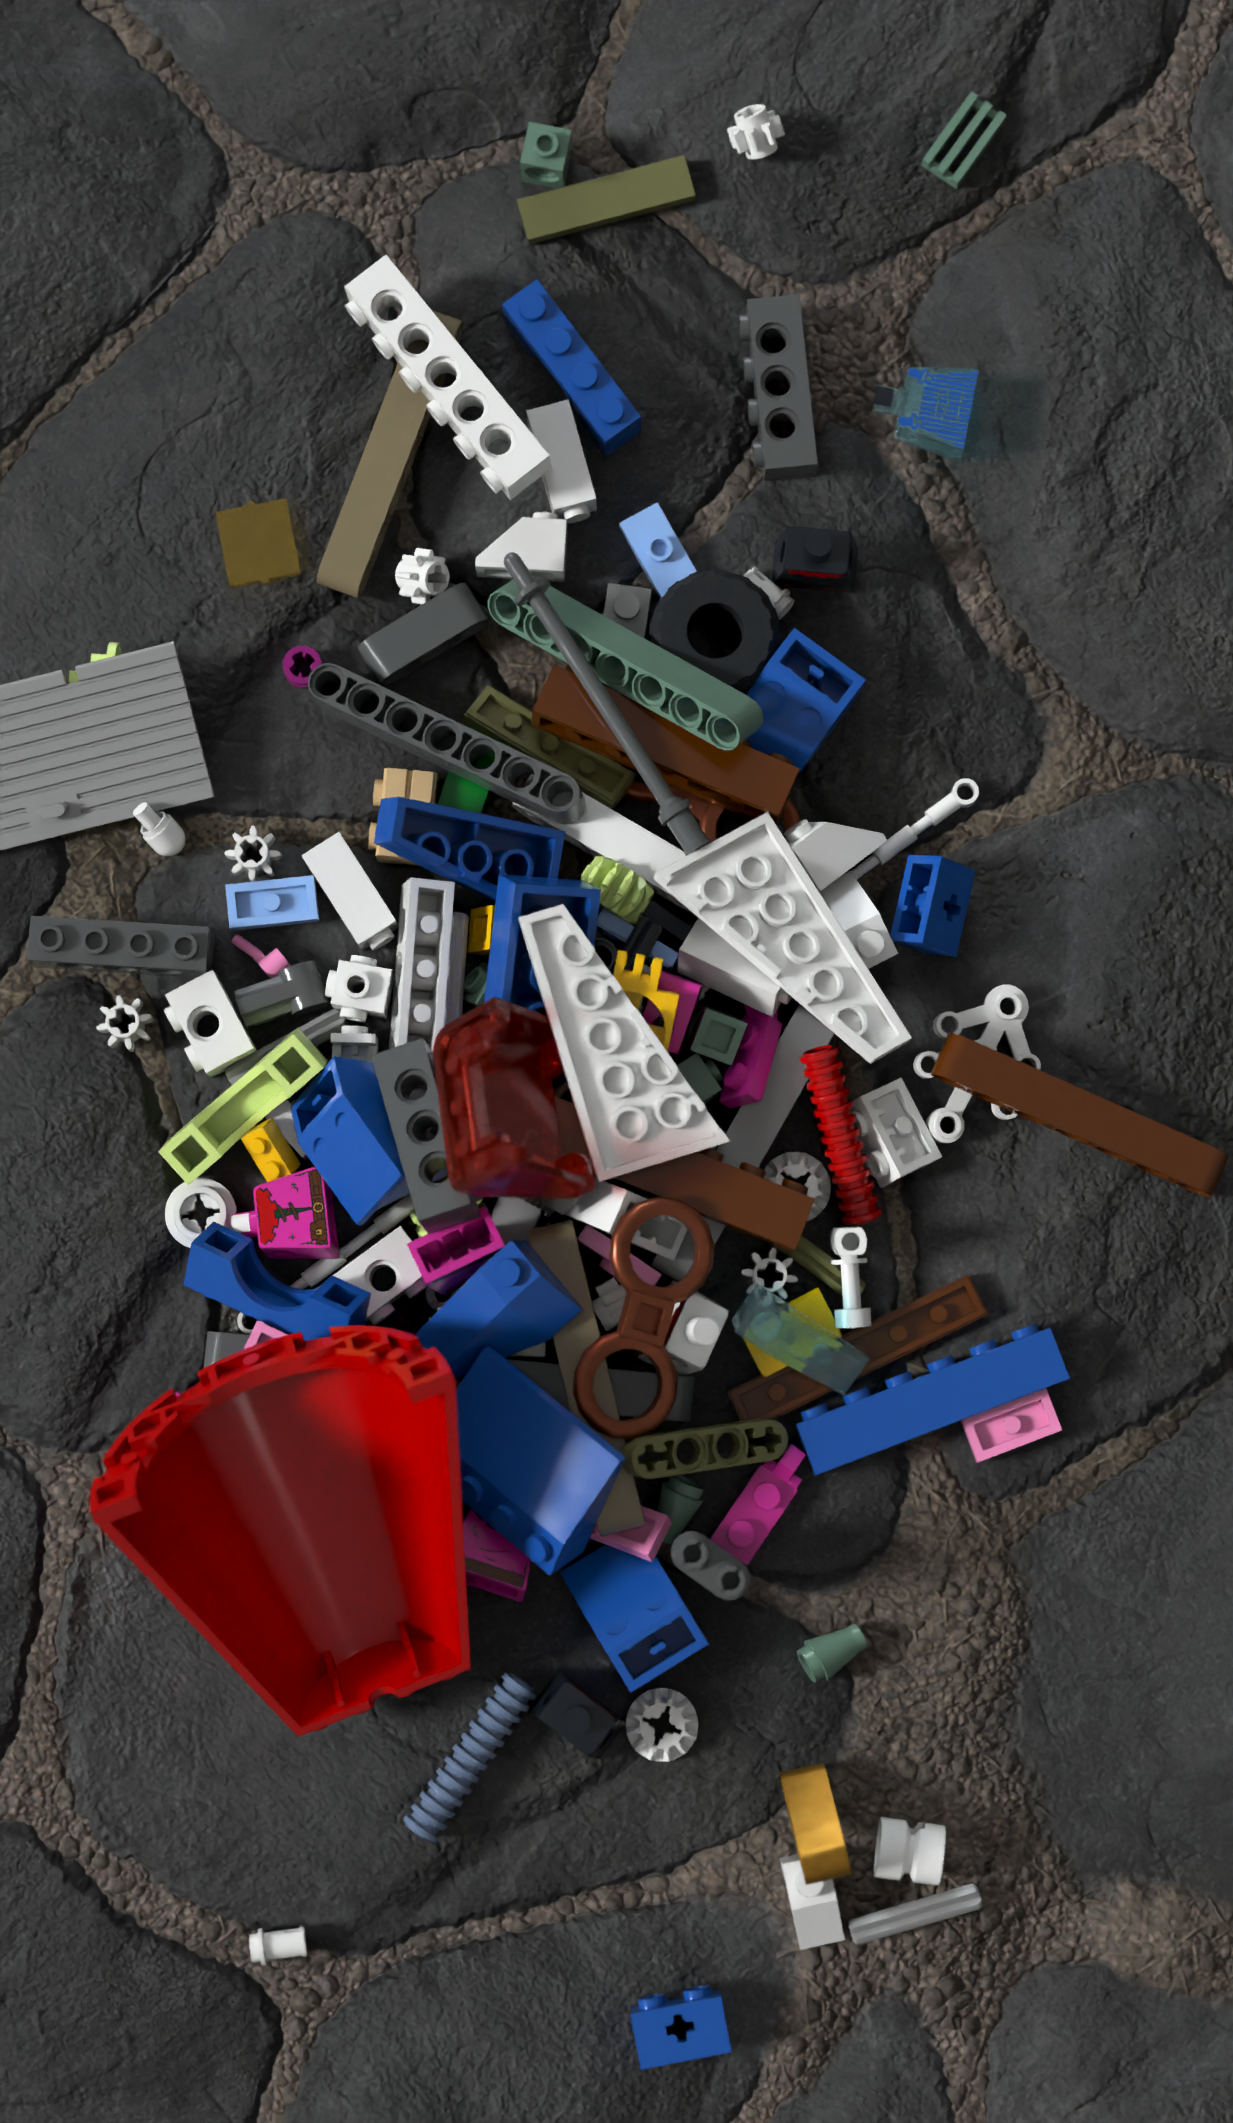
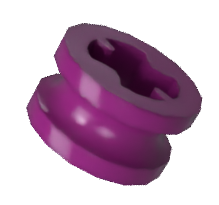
M296 646L286 653L283 659V671L287 680L293 686L300 689H308L309 676L303 677L300 672L297 677L292 673L296 670L294 661L303 657L304 661L307 662L308 658H311L314 661L310 665L311 671L323 663L319 654L313 648Z

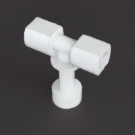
M834 1227L830 1233V1246L833 1253L841 1256V1259L831 1260V1265L841 1266L843 1309L834 1310L835 1328L872 1326L871 1309L869 1307L861 1308L858 1263H867V1258H857V1255H863L866 1250V1234L862 1227Z

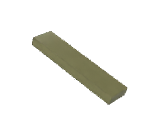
M682 155L517 199V204L528 244L531 245L696 201V194L685 156Z
M489 685L486 686L464 714L463 724L570 775L576 780L581 792L612 810L635 781L636 774L619 763L533 727L531 710Z

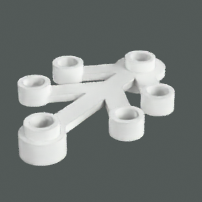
M1000 985L993 988L987 994L984 1005L959 1013L944 1012L939 1014L934 1020V1031L943 1039H946L948 1034L941 1028V1021L945 1017L953 1019L955 1029L952 1033L958 1035L963 1028L988 1022L980 1039L975 1040V1042L997 1051L996 1047L1003 1033H1005L1014 1059L1021 1061L1026 1058L1031 1061L1034 1068L1041 1070L1039 1059L1030 1053L1021 1025L1028 1014V1000L1025 994L1013 985ZM1004 998L1011 1000L1014 1004V1010L1010 1015L1004 1014L1000 1009V1003ZM926 1051L918 1054L913 1062L915 1073L922 1078H932L931 1073H926L922 1070L921 1061L925 1056H928L936 1063L940 1052ZM955 1087L945 1108H939L930 1113L926 1120V1126L935 1142L951 1143L960 1138L964 1131L962 1114L972 1096L971 1094ZM991 1104L993 1114L1001 1120L1013 1119L1017 1116V1114L1012 1112L1005 1115L1000 1111L999 1106ZM945 1116L950 1117L954 1122V1129L949 1134L944 1133L940 1128V1121Z

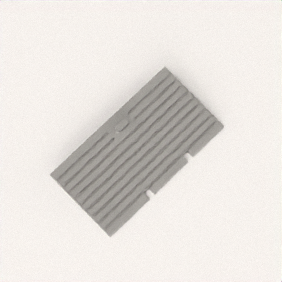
M174 641L77 665L75 669L78 682L67 684L62 669L0 685V851L135 817L133 811L143 802H146L156 812L215 797Z

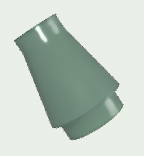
M681 1475L670 1476L668 1482L662 1483L657 1512L668 1515L672 1522L663 1540L664 1543L671 1545L704 1502L701 1498L704 1487Z
M852 1624L847 1628L804 1641L805 1646L797 1650V1655L805 1672L815 1683L822 1678L828 1681L860 1651L866 1649L868 1645L858 1626Z

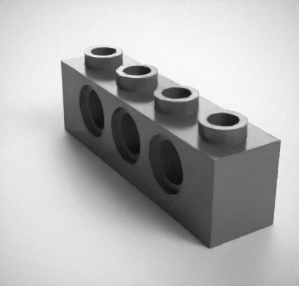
M800 294L747 299L746 314L739 315V331L741 341H749L750 357H743L745 383H753L755 399H748L750 426L758 425L759 441L752 442L754 468H762L764 481L814 477L817 472L818 460ZM775 339L783 344L784 349L779 353L772 354L766 352L761 344L766 340ZM780 381L788 387L789 391L782 396H774L765 387L770 382ZM784 423L789 425L794 433L788 438L781 439L775 437L771 433L770 428L775 424Z
M31 916L27 960L36 968L199 977L213 969L215 933L207 926Z
M420 1038L371 1055L418 1222L428 1234L481 1217L476 1201L483 1199L482 1191L475 1173L468 1175L464 1160L471 1158V1154L463 1132L456 1133L452 1118L458 1117L459 1113L451 1091L444 1092L440 1078L447 1076V1072L439 1050L431 1051L424 1039ZM427 1086V1091L422 1098L413 1101L409 1100L410 1093L415 1088ZM439 1127V1132L433 1140L428 1142L421 1141V1136L426 1129ZM443 1168H451V1174L446 1181L438 1184L432 1183L437 1171Z

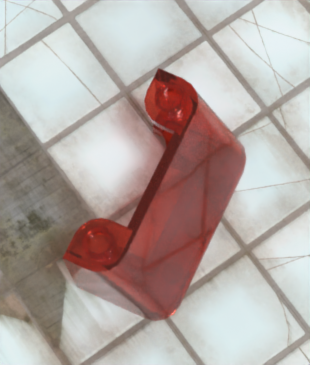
M493 997L444 1026L436 1036L433 1045V1057L448 1177L452 1188L455 1191L477 1197L575 1199L596 1189L593 1168L590 1160L585 1155L571 1152L562 1156L552 1079L561 1075L564 1069L548 1016Z

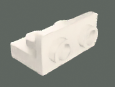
M902 1078L862 1095L853 1101L854 1106L850 1111L857 1116L854 1126L859 1127L861 1131L857 1138L864 1143V1148L861 1151L867 1154L866 1167H870L871 1175L875 1177L881 1188L942 1157Z

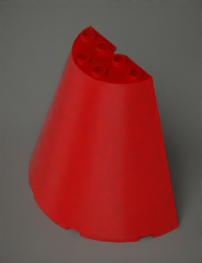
M362 1325L329 1327L332 1337L308 1341L304 1340L301 1332L293 1333L251 1346L197 1372L200 1380L198 1384L187 1389L177 1397L173 1388H171L142 1411L125 1428L103 1458V1463L106 1467L104 1475L95 1478L92 1483L90 1514L94 1522L298 1737L312 1731H320L330 1724L352 1715L368 1712L375 1705V1699L381 1695L391 1693L397 1698L406 1697L418 1689L441 1680L452 1679L459 1673L471 1669L456 1381L447 1361L436 1348L426 1349L422 1347L417 1336L396 1329Z

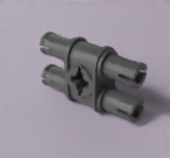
M686 1531L674 1539L671 1546V1557L674 1564L682 1572L724 1600H735L747 1592L750 1585V1574L747 1567L740 1560L696 1531Z

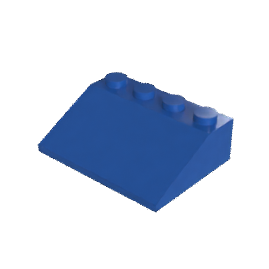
M487 1346L482 1350L456 1389L462 1502L548 1575H552L584 1551L626 1457L492 1347Z

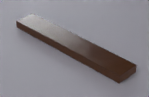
M968 1274L871 1321L872 1326L859 1327L842 1335L835 1342L768 1377L760 1375L727 1391V1394L740 1421L757 1418L773 1420L989 1314Z

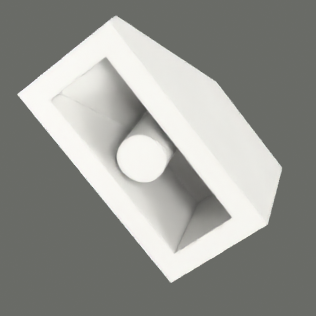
M550 512L533 513V517H522L476 557L475 568L477 577L513 579L504 565V557L510 552H515L521 557L533 577L539 580L547 578L549 581L564 582L568 532L567 519H559V515Z
M807 820L794 824L784 833L786 836L785 840L819 892L888 841L883 833L830 822H808Z
M847 871L819 892L868 969L898 954L880 913L851 871Z
M799 1855L780 1858L800 1950L845 1940L833 1879L806 1885Z

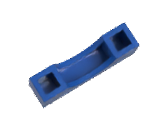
M538 279L502 304L503 319L528 354L537 358L553 376L569 399L580 423L606 457L641 432L640 414Z
M214 1221L191 1242L184 1286L201 1293L207 1298L234 1308L244 1315L260 1320L288 1335L301 1332L305 1341L332 1337L329 1327L365 1325L371 1293L333 1275L321 1286L314 1289L302 1290L289 1287L276 1280L264 1268L256 1254L253 1239Z

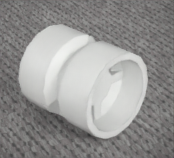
M880 1817L875 1845L874 1877L900 1880L904 1874H910L912 1881L915 1883L939 1885L945 1853V1825L919 1822L912 1829L906 1820Z

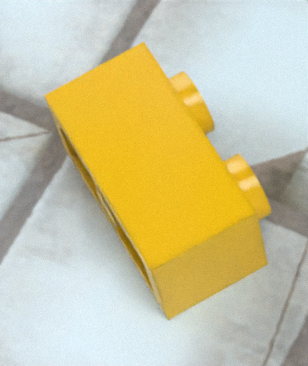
M273 1118L252 1127L240 1138L267 1182L293 1174L301 1165Z

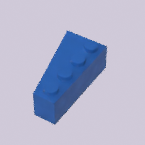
M404 797L381 799L374 844L496 902L499 874L558 879L565 831Z

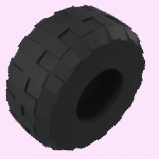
M714 569L712 571H698L689 574V576L675 582L668 588V591L659 600L654 609L649 626V641L746 695L751 686L753 687L756 684L760 673L780 647L781 630L776 609L770 602L769 596L761 587L759 588L751 579L741 574L738 575L727 570ZM719 617L730 621L738 629L742 642L731 655L724 658L710 659L700 655L692 648L688 640V634L697 622L706 618Z

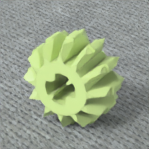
M595 856L591 864L587 865L581 874V880L601 889L599 911H602L604 908L631 925L636 924L654 896L653 887L646 882L645 878L611 858Z

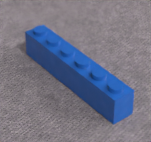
M1032 1324L1011 1332L1014 1341L997 1347L993 1339L969 1348L972 1357L955 1363L951 1355L927 1364L930 1373L916 1379L912 1378L909 1371L885 1380L887 1390L871 1395L868 1387L843 1396L846 1405L829 1411L826 1403L801 1412L803 1421L794 1425L813 1475L821 1474L1070 1379L1051 1328L1039 1331L1037 1324Z

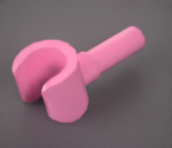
M236 934L232 939V943L252 957L269 978L277 977L278 972L291 966L277 948L265 956L260 949L239 934Z

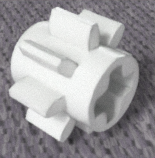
M755 104L739 110L734 115L737 125L727 128L733 148L737 149L738 154L745 152L748 159H759L774 153L778 148L775 138L785 135L779 115H775L774 110L767 112L763 104Z
M416 548L414 556L403 554L402 560L399 562L395 572L396 583L401 588L399 594L411 597L412 603L424 604L430 600V597H436L444 592L449 584V571L444 564L446 559L434 556L433 550Z
M251 826L250 835L241 837L239 834L234 833L232 836L236 842L235 850L225 851V856L228 859L238 861L231 871L233 875L237 877L245 871L248 873L251 882L257 881V875L263 873L273 877L274 872L270 867L272 860L282 859L279 851L269 849L275 841L274 835L270 833L262 839L258 836L255 826ZM250 847L255 851L259 850L262 859L257 863L252 859L248 860L245 851Z
M117 995L116 1006L111 1009L101 1006L100 1010L106 1015L105 1023L97 1026V1030L101 1033L110 1032L112 1034L107 1044L111 1048H115L122 1041L125 1042L127 1049L133 1052L135 1048L134 1042L140 1037L148 1041L151 1039L144 1030L145 1024L154 1021V1017L150 1014H139L143 1006V1002L137 998L129 1006L126 1005L125 1000L120 995ZM123 1014H127L131 1019L135 1020V1023L129 1025V1032L126 1034L116 1027V1024L122 1022Z
M772 1248L769 1252V1258L763 1260L757 1253H752V1260L756 1264L754 1270L744 1269L741 1273L746 1277H752L753 1284L749 1286L746 1293L751 1294L756 1290L762 1292L763 1304H767L770 1300V1294L776 1292L780 1298L787 1299V1292L783 1288L785 1282L796 1283L798 1280L793 1275H787L786 1268L790 1266L793 1259L788 1258L783 1262L777 1260L776 1248ZM767 1264L775 1265V1273L782 1275V1280L775 1281L772 1288L764 1287V1279L757 1278V1271H764Z
M614 1277L595 1287L600 1297L592 1301L594 1311L606 1332L618 1326L627 1291L622 1285H618Z

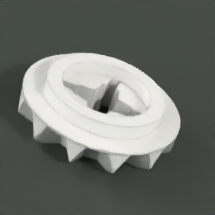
M786 1152L771 1160L764 1169L766 1171L764 1179L779 1185L785 1179L781 1175L782 1172L787 1177L790 1176L795 1180L807 1173L810 1175L806 1179L807 1182L804 1186L809 1188L806 1195L814 1198L815 1201L807 1221L819 1215L827 1205L831 1192L830 1177L823 1164L804 1152Z
M196 1178L189 1185L183 1182L174 1189L167 1200L165 1207L167 1228L175 1240L190 1248L191 1242L203 1232L197 1220L182 1218V1216L189 1215V1212L196 1210V1203H198L197 1195H200V1199L206 1208L220 1210V1213H214V1216L207 1218L205 1229L214 1221L232 1230L231 1215L237 1212V1207L231 1193L222 1184L214 1180Z
M656 1688L646 1691L632 1703L627 1713L626 1733L634 1750L650 1761L670 1762L687 1753L697 1738L698 1717L695 1708L683 1694L675 1690ZM666 1706H670L668 1712L670 1714L669 1722L675 1725V1728L680 1729L681 1733L675 1731L673 1733L665 1732L663 1737L659 1739L658 1744H655V1728L650 1726L649 1722L643 1721V1717L651 1719V1717L659 1718L661 1713L665 1712Z

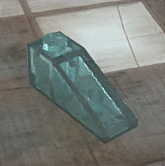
M758 1283L732 1319L735 1333L773 1358L842 1395H845L870 1359L867 1355Z

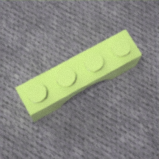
M297 1028L171 1137L158 1152L186 1184L189 1185L222 1157L260 1120L319 1073L328 1062L327 1059L304 1033Z

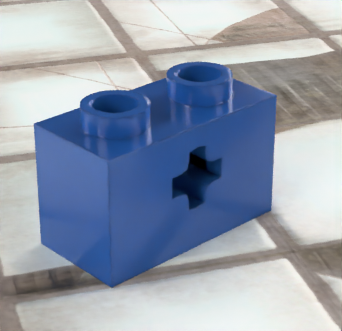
M908 854L890 934L892 941L921 954L956 957L975 870L943 856Z
M700 1985L684 1989V1997L666 2000L665 1994H653L639 1998V2005L630 2007V2015L640 2069L643 2070L731 2053L720 1990L711 1991L710 1985ZM677 2014L682 2015L685 2022L693 2021V2024L686 2026V2034L677 2035L675 2028H667V2026L673 2024L674 2016Z

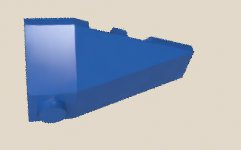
M511 1240L479 1268L414 1336L419 1338L422 1347L426 1349L434 1347L447 1361L456 1380L468 1373L482 1350L487 1346L492 1347L506 1359L515 1353L552 1339L584 1309L526 1240Z

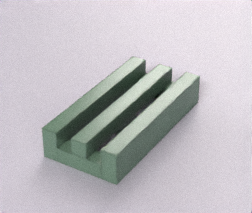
M971 91L922 159L921 166L957 189L1005 123L1007 114L1001 110L996 112L992 109V104L987 101L983 103L978 99V95ZM972 109L976 111V115L940 164L935 162ZM986 118L991 121L954 174L948 169Z

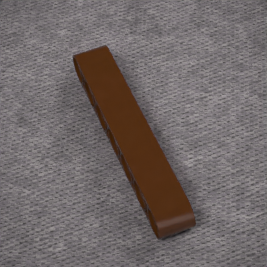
M947 1034L931 1072L934 1078L1205 1197L1212 1198L1229 1158L1228 1154L1213 1146L958 1034Z

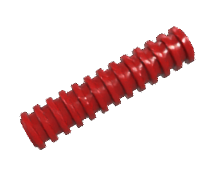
M825 1045L803 1052L799 1059L800 1063L806 1064L803 1074L810 1079L807 1083V1089L813 1091L814 1094L810 1097L811 1103L817 1105L814 1115L821 1120L817 1127L818 1130L824 1132V1135L821 1136L822 1144H827L828 1147L824 1151L825 1157L831 1158L828 1168L835 1173L831 1179L833 1184H838L835 1194L836 1197L842 1199L839 1203V1209L845 1211V1215L842 1217L843 1223L856 1226L876 1220L882 1214L880 1207L875 1206V1203L878 1201L877 1194L872 1193L875 1184L873 1180L868 1179V1176L871 1175L870 1167H865L864 1164L868 1160L867 1154L861 1153L864 1143L857 1138L861 1131L859 1127L854 1126L857 1116L850 1111L854 1106L853 1101L847 1100L850 1090L849 1087L843 1085V1082L846 1081V1075L840 1073L839 1070L843 1067L842 1060H837L836 1055L839 1054V1048L833 1045Z

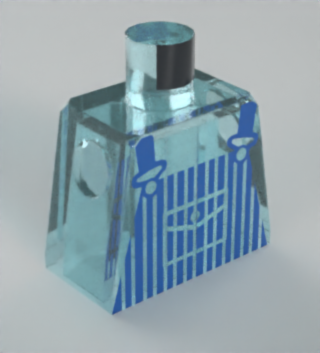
M907 368L903 390L877 385L872 411L897 416L894 438L960 462L964 450L979 369Z

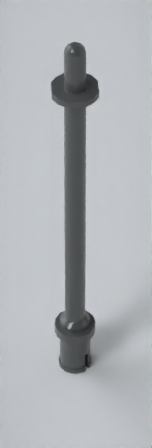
M515 552L508 553L504 557V565L521 590L514 598L517 606L530 604L659 803L660 815L658 820L662 826L668 825L685 851L686 856L711 843L691 813L692 805L688 798L682 799V797L674 795L544 593L551 585L549 580L543 578L535 581L521 557Z

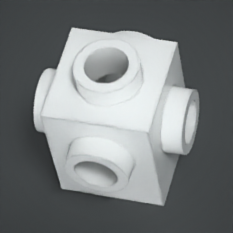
M351 955L350 962L339 960L337 971H329L325 996L332 997L330 1004L333 1008L341 1010L339 1016L341 1018L358 1022H366L367 1015L387 1019L394 983L392 969L376 967V959ZM356 985H365L360 993H352Z

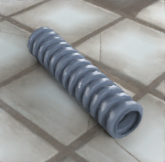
M511 1672L503 1674L502 1678L505 1681L502 1685L496 1684L494 1687L496 1694L493 1697H487L485 1701L488 1705L485 1709L480 1708L477 1713L480 1717L477 1721L471 1720L469 1723L471 1730L462 1733L461 1738L463 1741L461 1744L455 1743L453 1746L455 1753L452 1756H446L444 1761L447 1764L444 1768L439 1767L436 1773L439 1775L437 1779H430L428 1782L430 1789L421 1792L419 1795L422 1798L421 1802H414L411 1807L414 1811L412 1815L406 1814L403 1818L405 1825L422 1839L428 1842H437L439 1839L437 1835L439 1829L442 1831L446 1829V1819H453L456 1814L453 1811L455 1806H462L464 1803L461 1799L462 1796L471 1793V1783H478L480 1780L478 1775L480 1770H487V1760L496 1757L497 1754L494 1751L496 1747L502 1748L505 1744L503 1740L505 1734L511 1735L513 1732L512 1724H518L521 1720L519 1716L521 1711L527 1712L529 1709L527 1702L530 1699L535 1700L538 1696L532 1686Z

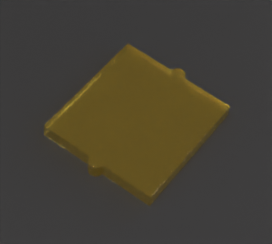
M287 499L260 504L249 501L247 506L216 512L230 587L256 582L268 585L272 579L301 574Z

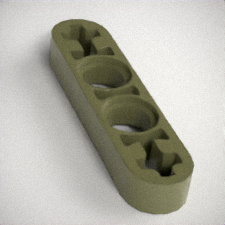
M759 1418L642 1435L630 1439L625 1444L622 1450V1455L626 1457L623 1467L627 1473L634 1477L655 1479L772 1461L779 1458L785 1452L788 1436L786 1429L781 1423L776 1420ZM729 1433L733 1438L734 1447L728 1457L722 1458L717 1451V1441L722 1434ZM765 1433H770L771 1441L766 1442L764 1446L749 1445L747 1437L758 1438L765 1436ZM687 1438L693 1444L694 1454L688 1463L682 1464L678 1460L676 1452L679 1443ZM645 1450L662 1452L663 1459H650L645 1461V1464L638 1463V1455L644 1454Z

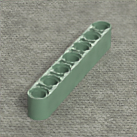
M514 579L490 595L488 609L494 621L567 663L530 604L517 606L514 598L521 590ZM550 586L544 593L594 672L605 685L725 751L736 748L762 726V710L751 697Z

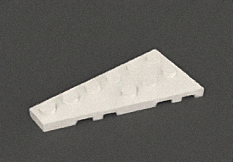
M768 812L655 873L653 879L870 1064L908 1043L912 1038Z
M562 904L519 917L520 927L597 1181L607 1180L730 1142L723 1130L719 1128L697 1093L693 1091L679 1071L678 1066L647 1022L624 993L621 985L598 956L594 947L566 907Z

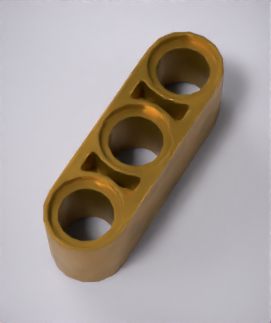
M820 1763L780 1772L782 1789L805 1884L808 1885L851 1875L847 1850L825 1764Z

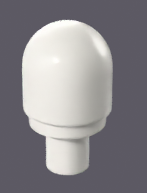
M146 802L141 803L135 808L133 815L142 824L140 832L143 834V839L158 854L174 856L183 849L186 841L185 833L169 814H165L163 811L155 813Z

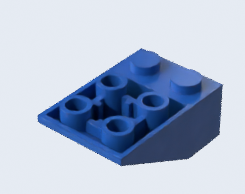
M793 628L760 673L756 684L753 687L751 686L746 694L758 703L763 713L762 726L747 738L746 741L752 745L753 749L767 755L769 753H777L790 759L793 766L800 768L799 777L863 692L866 679L799 630Z
M334 1056L290 1108L300 1147L356 1225L363 1226L406 1177L373 1063Z
M605 1544L560 1572L630 1693L709 1644L656 1556L653 1562Z

